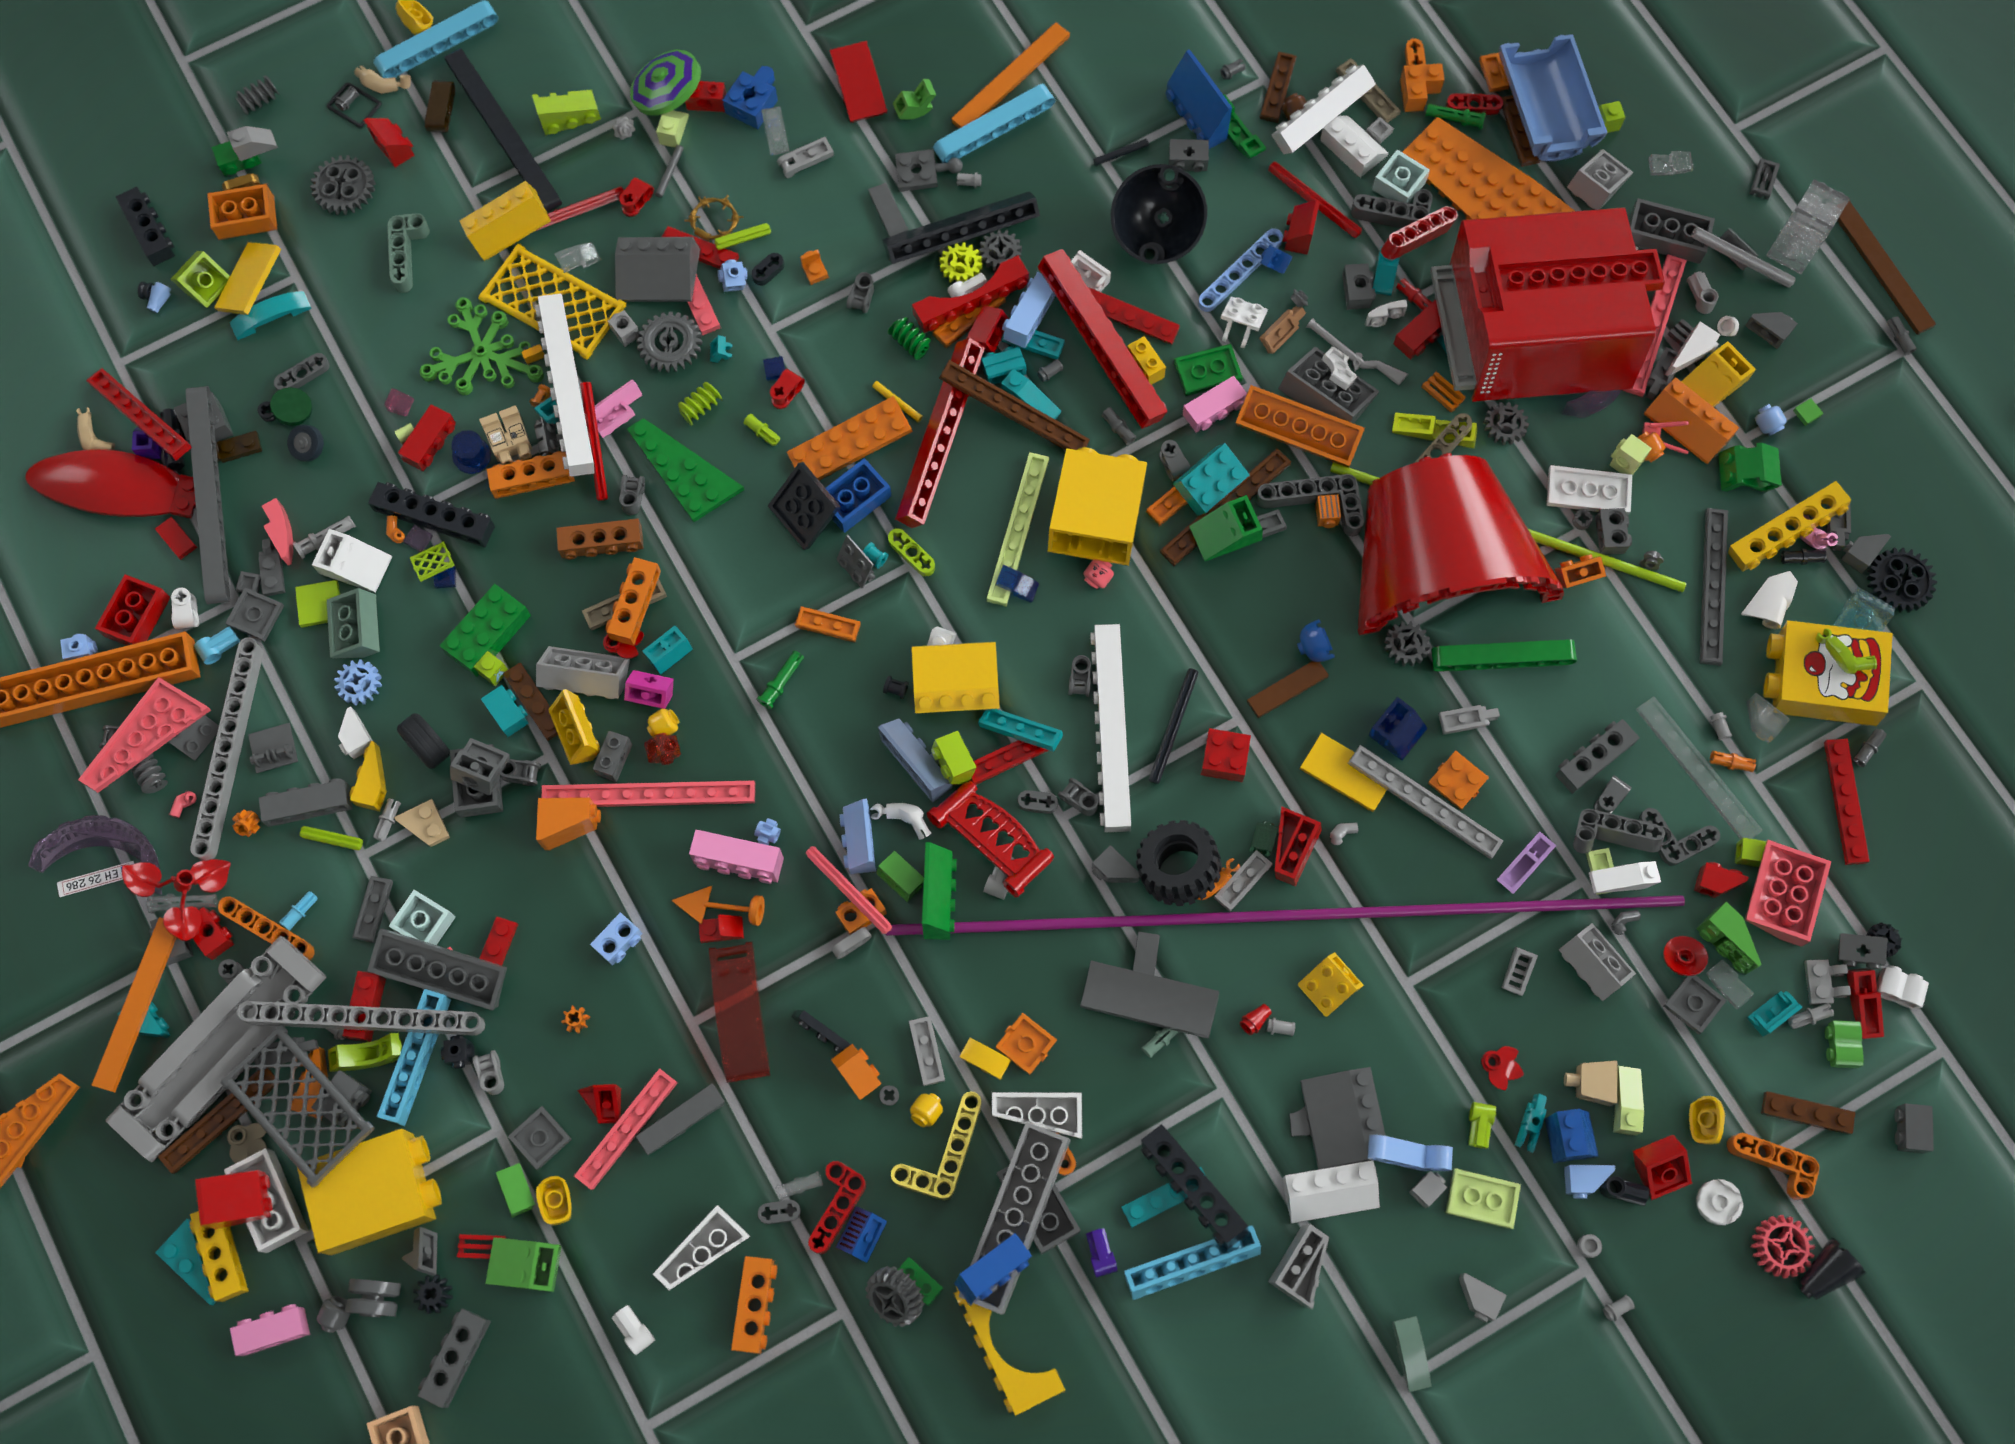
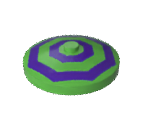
M672 50L656 56L645 64L635 76L630 89L632 103L641 113L651 116L662 115L676 109L693 94L698 86L701 77V68L698 61L691 53L684 50Z

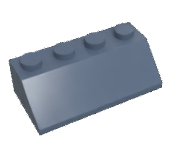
M896 719L878 727L880 740L932 803L952 788V784L941 773V768L938 766L939 761L934 759L932 753L928 754L925 750L926 745L920 738L916 739L913 736V730L907 722L903 724L900 719Z

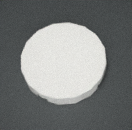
M1712 1180L1705 1183L1699 1189L1696 1196V1204L1700 1215L1706 1221L1715 1225H1727L1736 1221L1741 1215L1743 1201L1740 1191L1726 1180Z

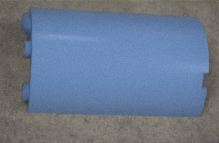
M1573 34L1554 37L1549 49H1536L1531 52L1516 53L1519 43L1500 45L1499 56L1534 157L1538 156L1539 160L1558 161L1571 158L1583 153L1582 149L1587 146H1595L1606 136L1607 130Z

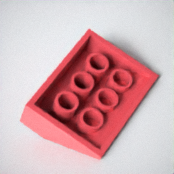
M1767 840L1745 921L1780 940L1800 947L1809 943L1831 861Z

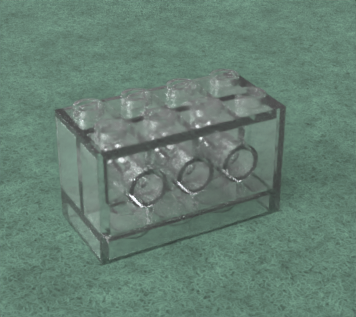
M1814 179L1766 256L1802 274L1829 235L1850 198L1842 192L1836 191L1823 182Z

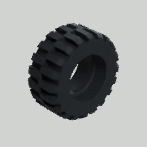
M1175 820L1168 821L1169 824L1164 826L1163 824L1158 825L1157 830H1151L1147 833V839H1142L1140 843L1141 848L1137 850L1136 866L1147 892L1153 895L1154 899L1157 901H1162L1163 899L1164 904L1170 906L1172 903H1176V906H1184L1186 902H1189L1190 905L1196 903L1195 900L1198 898L1204 899L1207 896L1206 892H1212L1215 888L1214 882H1219V872L1222 871L1221 857L1213 836L1204 827L1200 828L1199 824L1195 822L1188 824L1187 820H1180V823H1176ZM1189 851L1198 856L1195 865L1183 874L1169 875L1160 871L1163 861L1175 852Z

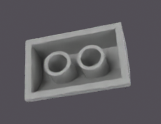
M1593 923L1559 949L1564 960L1575 968L1578 976L1587 982L1594 995L1602 1001L1636 974Z

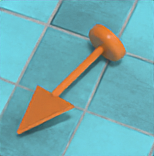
M712 886L671 900L701 925L706 907L748 912L749 922L752 925L759 926L763 919L765 907L764 897L760 895L752 898L749 907L708 902Z

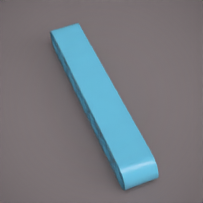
M480 1L379 54L373 63L382 78L397 77L493 26L498 21V16L488 1Z
M1044 84L1037 85L938 140L934 144L933 149L942 163H948L951 158L959 159L1053 106L1055 98Z

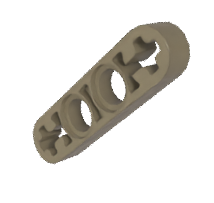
M1466 413L1458 414L1415 463L1419 462L1421 458L1431 457L1430 453L1435 449H1439L1442 454L1451 453L1472 429L1471 417ZM1466 420L1467 426L1462 425L1459 428V421L1464 422ZM1452 434L1455 436V440L1452 443H1446L1444 437Z

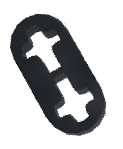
M771 253L752 270L753 282L759 286L770 282L783 270V257L779 253ZM772 261H774V262H777V261H778L779 264H778V265H776V264H773V265H772L771 262H772ZM757 274H764L765 277H758Z

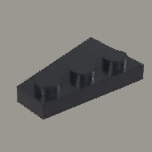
M796 1010L791 1016L798 1021L797 1024L807 1031L810 1029L816 1033L815 1037L825 1044L829 1042L835 1046L833 1050L838 1054L851 1045L804 1010Z

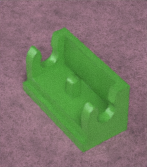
M895 851L878 866L877 875L906 902L910 901L923 887L924 877Z
M520 1163L496 1172V1177L511 1217H516L533 1209L535 1202Z

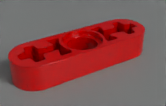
M1454 93L1448 97L1446 107L1461 111L1470 109L1471 112L1481 114L1486 112V115L1498 114L1503 106V99L1498 95ZM1476 101L1480 106L1474 108L1469 102Z

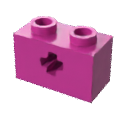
M633 670L625 682L624 700L665 709L673 696L674 679Z

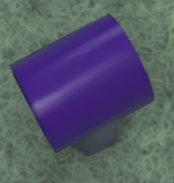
M1105 1229L1086 1233L1095 1277L1118 1272L1114 1254L1110 1251Z

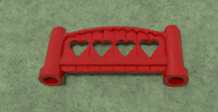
M972 781L964 782L937 808H931L927 812V817L939 829L949 823L1008 876L1003 881L1004 887L1011 895L1019 897L1024 892V887L1052 862L1054 855L1048 848L1040 850L1026 829L1006 810L987 798L976 794L978 788ZM970 804H975L978 810L983 811L982 816L965 819ZM984 818H991L992 823H996L999 826L996 830L981 832ZM1001 831L1007 832L1008 837L1014 839L1010 844L996 846L998 834ZM1015 845H1021L1023 850L1029 852L1027 857L1011 860Z

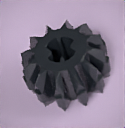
M436 1274L432 1279L431 1276L427 1275L425 1276V1283L423 1281L417 1282L421 1288L420 1290H413V1293L419 1294V1297H416L413 1301L414 1303H420L418 1307L420 1311L426 1309V1314H432L433 1310L436 1313H441V1306L444 1308L449 1307L445 1300L453 1299L452 1295L447 1294L453 1288L450 1285L446 1286L447 1278L440 1280V1275ZM431 1290L437 1291L434 1293L437 1294L435 1299L430 1298L432 1296L430 1295Z

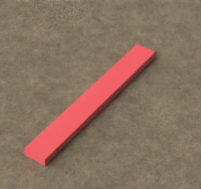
M1669 254L1665 258L1662 268L1665 284L1662 290H1655L1650 305L1656 328L1655 338L1633 389H1623L1625 392L1643 397L1687 261L1685 259Z

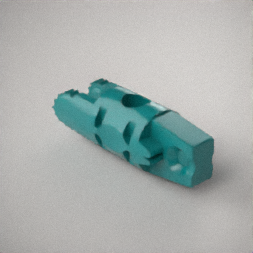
M1535 1094L1532 1102L1527 1104L1515 1146L1521 1147L1526 1135L1530 1134L1527 1151L1534 1152L1547 1111L1544 1109L1547 1100L1546 1096Z

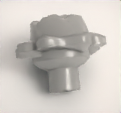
M626 116L616 119V124L612 126L615 131L614 135L620 137L621 140H624L626 137H632V132L635 131L633 120H628Z

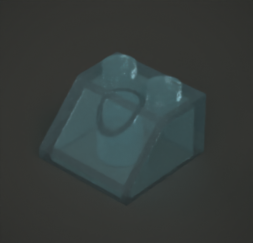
M1857 587L1844 605L1833 626L1882 632L1894 616L1895 608Z

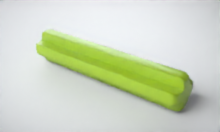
M764 223L716 238L714 240L715 246L718 250L769 235L771 230L770 226Z
M303 826L300 831L302 838L358 851L361 850L363 845L362 839L307 826Z

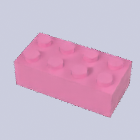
M695 830L689 852L691 859L699 869H718L717 872L725 875H730V872L738 874V877L743 879L759 878L760 882L771 884L772 881L778 883L784 860L782 852L778 847Z

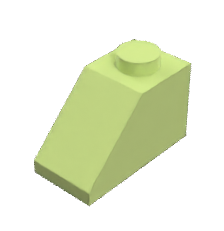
M672 110L661 116L656 131L660 145L675 148L676 145H680L689 117L688 113Z

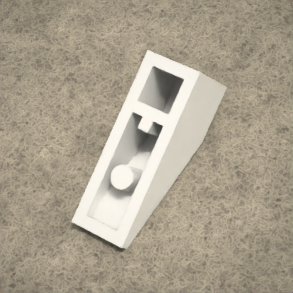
M1699 322L1687 337L1665 375L1670 376L1704 358L1709 352L1712 354L1719 345L1716 341L1720 334Z
M1656 861L1640 862L1589 872L1594 893L1640 890L1661 882Z

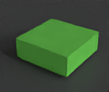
M1812 398L1793 410L1805 426L1824 414Z

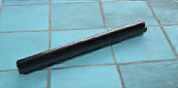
M1189 668L1186 673L1153 765L1149 781L1154 784L1160 783L1198 677L1199 672L1195 669Z

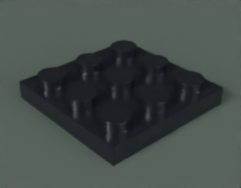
M804 462L797 464L768 504L770 510L804 550L810 549L841 507Z

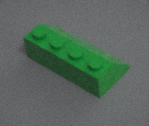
M930 842L925 844L924 939L950 940V932H954L955 919H951V912H955V899H952V892H956V879H952V872L957 871V859H953L951 850Z

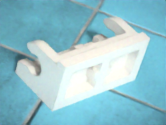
M1079 250L1077 255L1071 260L1073 266L1080 273L1087 287L1101 292L1109 284L1111 272Z

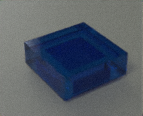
M783 356L763 360L766 379H778L785 370Z
M453 566L434 575V587L436 589L456 587V567Z

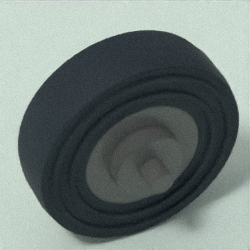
M299 425L291 430L287 446L294 458L300 461H312L322 453L324 440L317 428L311 425Z

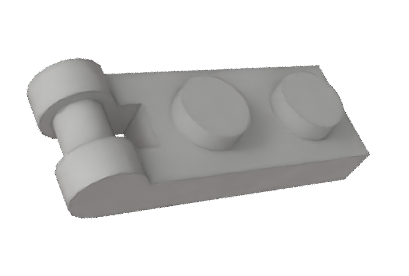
M823 137L780 156L777 162L784 169L785 177L790 178L803 169L833 157L834 151L826 137Z

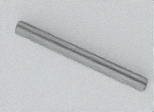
M1699 227L1692 231L1691 237L1786 287L1793 286L1794 276Z

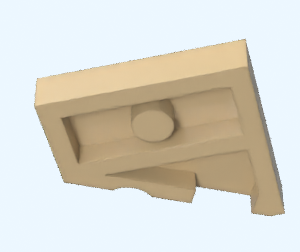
M432 799L394 817L399 824L430 847L450 838Z

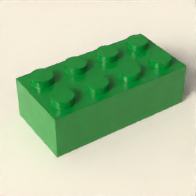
M494 584L440 644V647L446 655L477 678L479 673L474 668L476 663L487 651L496 656L530 618L531 614L523 604Z

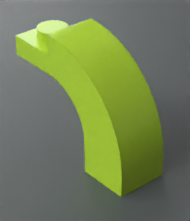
M390 1033L372 1042L332 1047L328 1050L330 1072L360 1070L397 1061L402 1049L399 1033Z

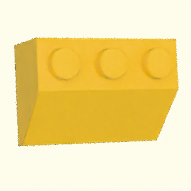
M567 689L562 690L548 710L570 765L593 761L600 752V746L592 732V725L586 717L584 705L576 694Z

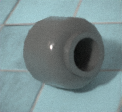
M332 1296L331 1299H326L322 1303L317 1315V1321L322 1326V1330L334 1333L335 1330L344 1329L351 1314L344 1312L346 1299Z

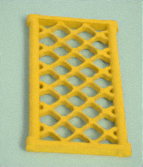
M520 244L515 246L509 257L478 297L480 301L488 302L539 331L538 321L535 320L536 310L533 308V302L538 300V296L531 297L530 290L540 287L542 289L541 296L571 293L572 301L564 303V307L573 305L575 313L566 315V319L575 317L578 324L568 327V330H579L580 332L579 338L574 341L571 340L572 350L578 352L586 360L590 358L595 348L610 329L608 320L614 314L622 312L627 305L626 302L614 299L525 250V247ZM518 255H520L521 262L512 264L518 257ZM532 262L537 265V271L526 273V265ZM523 267L524 273L522 275L512 276L511 270L513 268ZM507 270H509L510 276L508 278L501 279L507 272ZM548 271L553 273V280L542 282V274ZM539 276L540 282L538 284L528 285L529 277ZM524 278L526 286L515 288L514 281ZM564 280L570 283L568 290H558V283ZM512 282V289L501 291V283ZM554 284L556 292L545 294L544 287ZM498 285L499 291L491 296L490 293ZM580 289L586 292L584 299H574V292ZM528 291L529 297L527 299L517 300L516 294L518 292ZM514 294V302L508 305L503 302L504 295ZM596 298L602 300V307L591 309V301ZM530 303V311L525 313L519 311L520 304ZM588 303L589 309L587 311L577 312V304ZM613 307L616 308L608 318L606 311ZM603 311L605 319L594 321L593 313ZM587 314L591 316L590 323L580 324V316ZM604 324L600 331L596 333V325ZM593 327L594 334L584 337L582 336V329ZM593 339L590 345L585 348L584 342Z

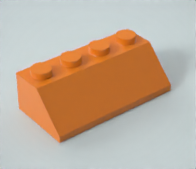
M1676 377L1644 412V415L1654 423L1687 421L1688 425L1661 428L1706 464L1719 453L1739 429L1736 424Z

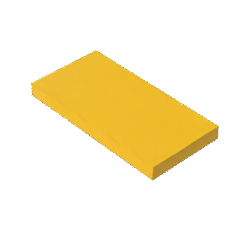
M248 242L214 308L220 312L248 315L281 248L278 245Z
M1321 733L1301 765L1300 770L1374 812L1386 789L1347 764L1355 752Z

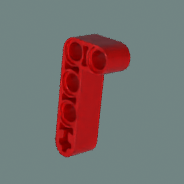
M833 1161L826 1167L827 1178L840 1188L808 1240L810 1249L816 1254H824L829 1250L866 1188L863 1176L839 1161ZM834 1167L842 1168V1175L838 1178L831 1177V1170ZM854 1178L861 1180V1187L857 1190H852L849 1187L850 1181ZM841 1198L849 1199V1206L844 1210L838 1208L837 1203ZM831 1217L836 1218L837 1226L834 1229H827V1219ZM821 1229L831 1234L830 1238L826 1235L823 1238L822 1242L825 1244L823 1248L819 1246L815 1249L816 1244L814 1241L816 1239L820 1240L823 1236V1233L820 1232Z

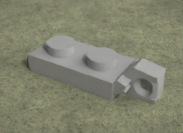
M1477 705L1441 712L1438 716L1444 735L1488 726L1490 724L1489 721L1498 720L1500 715L1498 708L1486 710L1485 706Z

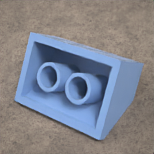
M861 799L844 806L843 814H840V825L845 827V834L842 835L843 848L847 847V855H844V866L849 868L850 874L876 871L870 809L867 799Z

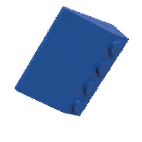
M1189 49L1167 82L1166 97L1170 102L1174 103L1178 114L1186 120L1188 128L1197 135V140H1209V149L1227 140L1232 106Z

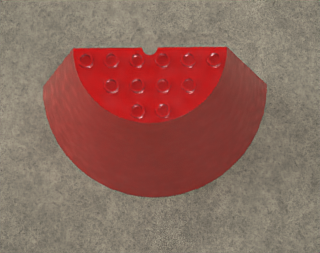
M1451 453L1442 454L1438 458L1433 459L1431 457H1424L1419 459V462L1396 469L1372 481L1373 484L1369 487L1367 493L1358 619L1359 635L1379 632L1389 620L1398 617V611L1402 610L1405 614L1420 608V602L1427 601L1429 605L1442 599L1505 588L1518 589L1520 588L1519 584H1523L1526 590H1537L1540 593L1541 603L1562 600L1564 590L1560 581L1485 459L1471 455L1452 456Z

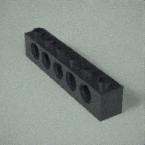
M377 482L368 502L375 512L387 516H396L399 520L486 548L495 528L491 517L484 513H479L478 515L472 513L468 508H457L447 501H436L429 495L423 494V496H420L410 489L405 488L402 490L389 482L385 484ZM399 498L397 502L392 503L394 499ZM418 504L416 508L410 509L413 505ZM435 510H436V513H435V514L429 515V513H430L431 511H435ZM450 517H455L454 520L448 522ZM469 523H474L472 527L466 528Z
M1162 1124L1141 1139V1152L1148 1160L1152 1159L1155 1162V1168L1162 1177L1166 1176L1170 1180L1169 1185L1176 1194L1180 1192L1185 1198L1183 1202L1190 1211L1195 1210L1199 1215L1198 1220L1205 1229L1208 1227L1214 1233L1212 1237L1219 1246L1224 1245L1228 1250L1249 1233L1248 1225ZM1162 1150H1167L1170 1152V1154L1167 1157H1161L1158 1155L1159 1152ZM1176 1167H1181L1184 1169V1171L1181 1174H1175L1172 1172L1173 1169ZM1190 1184H1196L1198 1186V1189L1195 1191H1189L1187 1189V1186ZM1204 1201H1210L1213 1203V1206L1206 1209L1201 1204ZM1220 1218L1228 1221L1224 1226H1219L1215 1222Z

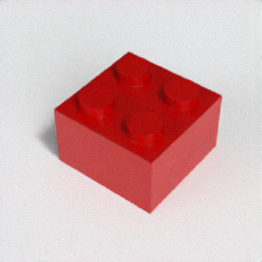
M1209 728L1201 775L1243 782L1251 735Z

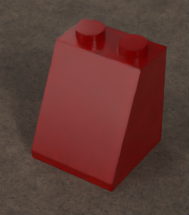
M254 1170L195 1180L200 1226L220 1229L271 1217L270 1211H272L273 1205L271 1198L268 1197L267 1190L270 1187V1180L263 1171Z

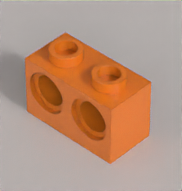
M872 888L868 891L866 889L860 891L868 901L875 903L874 907L883 916L887 914L886 908ZM846 901L838 906V911L835 912L849 935L872 924L852 902ZM849 913L857 915L856 919L852 922L845 920L846 915Z

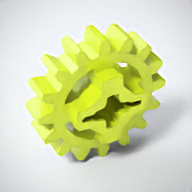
M964 242L962 246L956 243L955 248L948 246V252H942L943 257L940 258V270L943 272L944 278L949 276V282L953 280L965 282L974 277V275L980 274V270H982V256H979L978 249L973 251V245L966 247Z

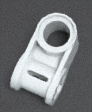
M185 588L175 589L171 595V618L174 628L178 630L198 627L197 598Z

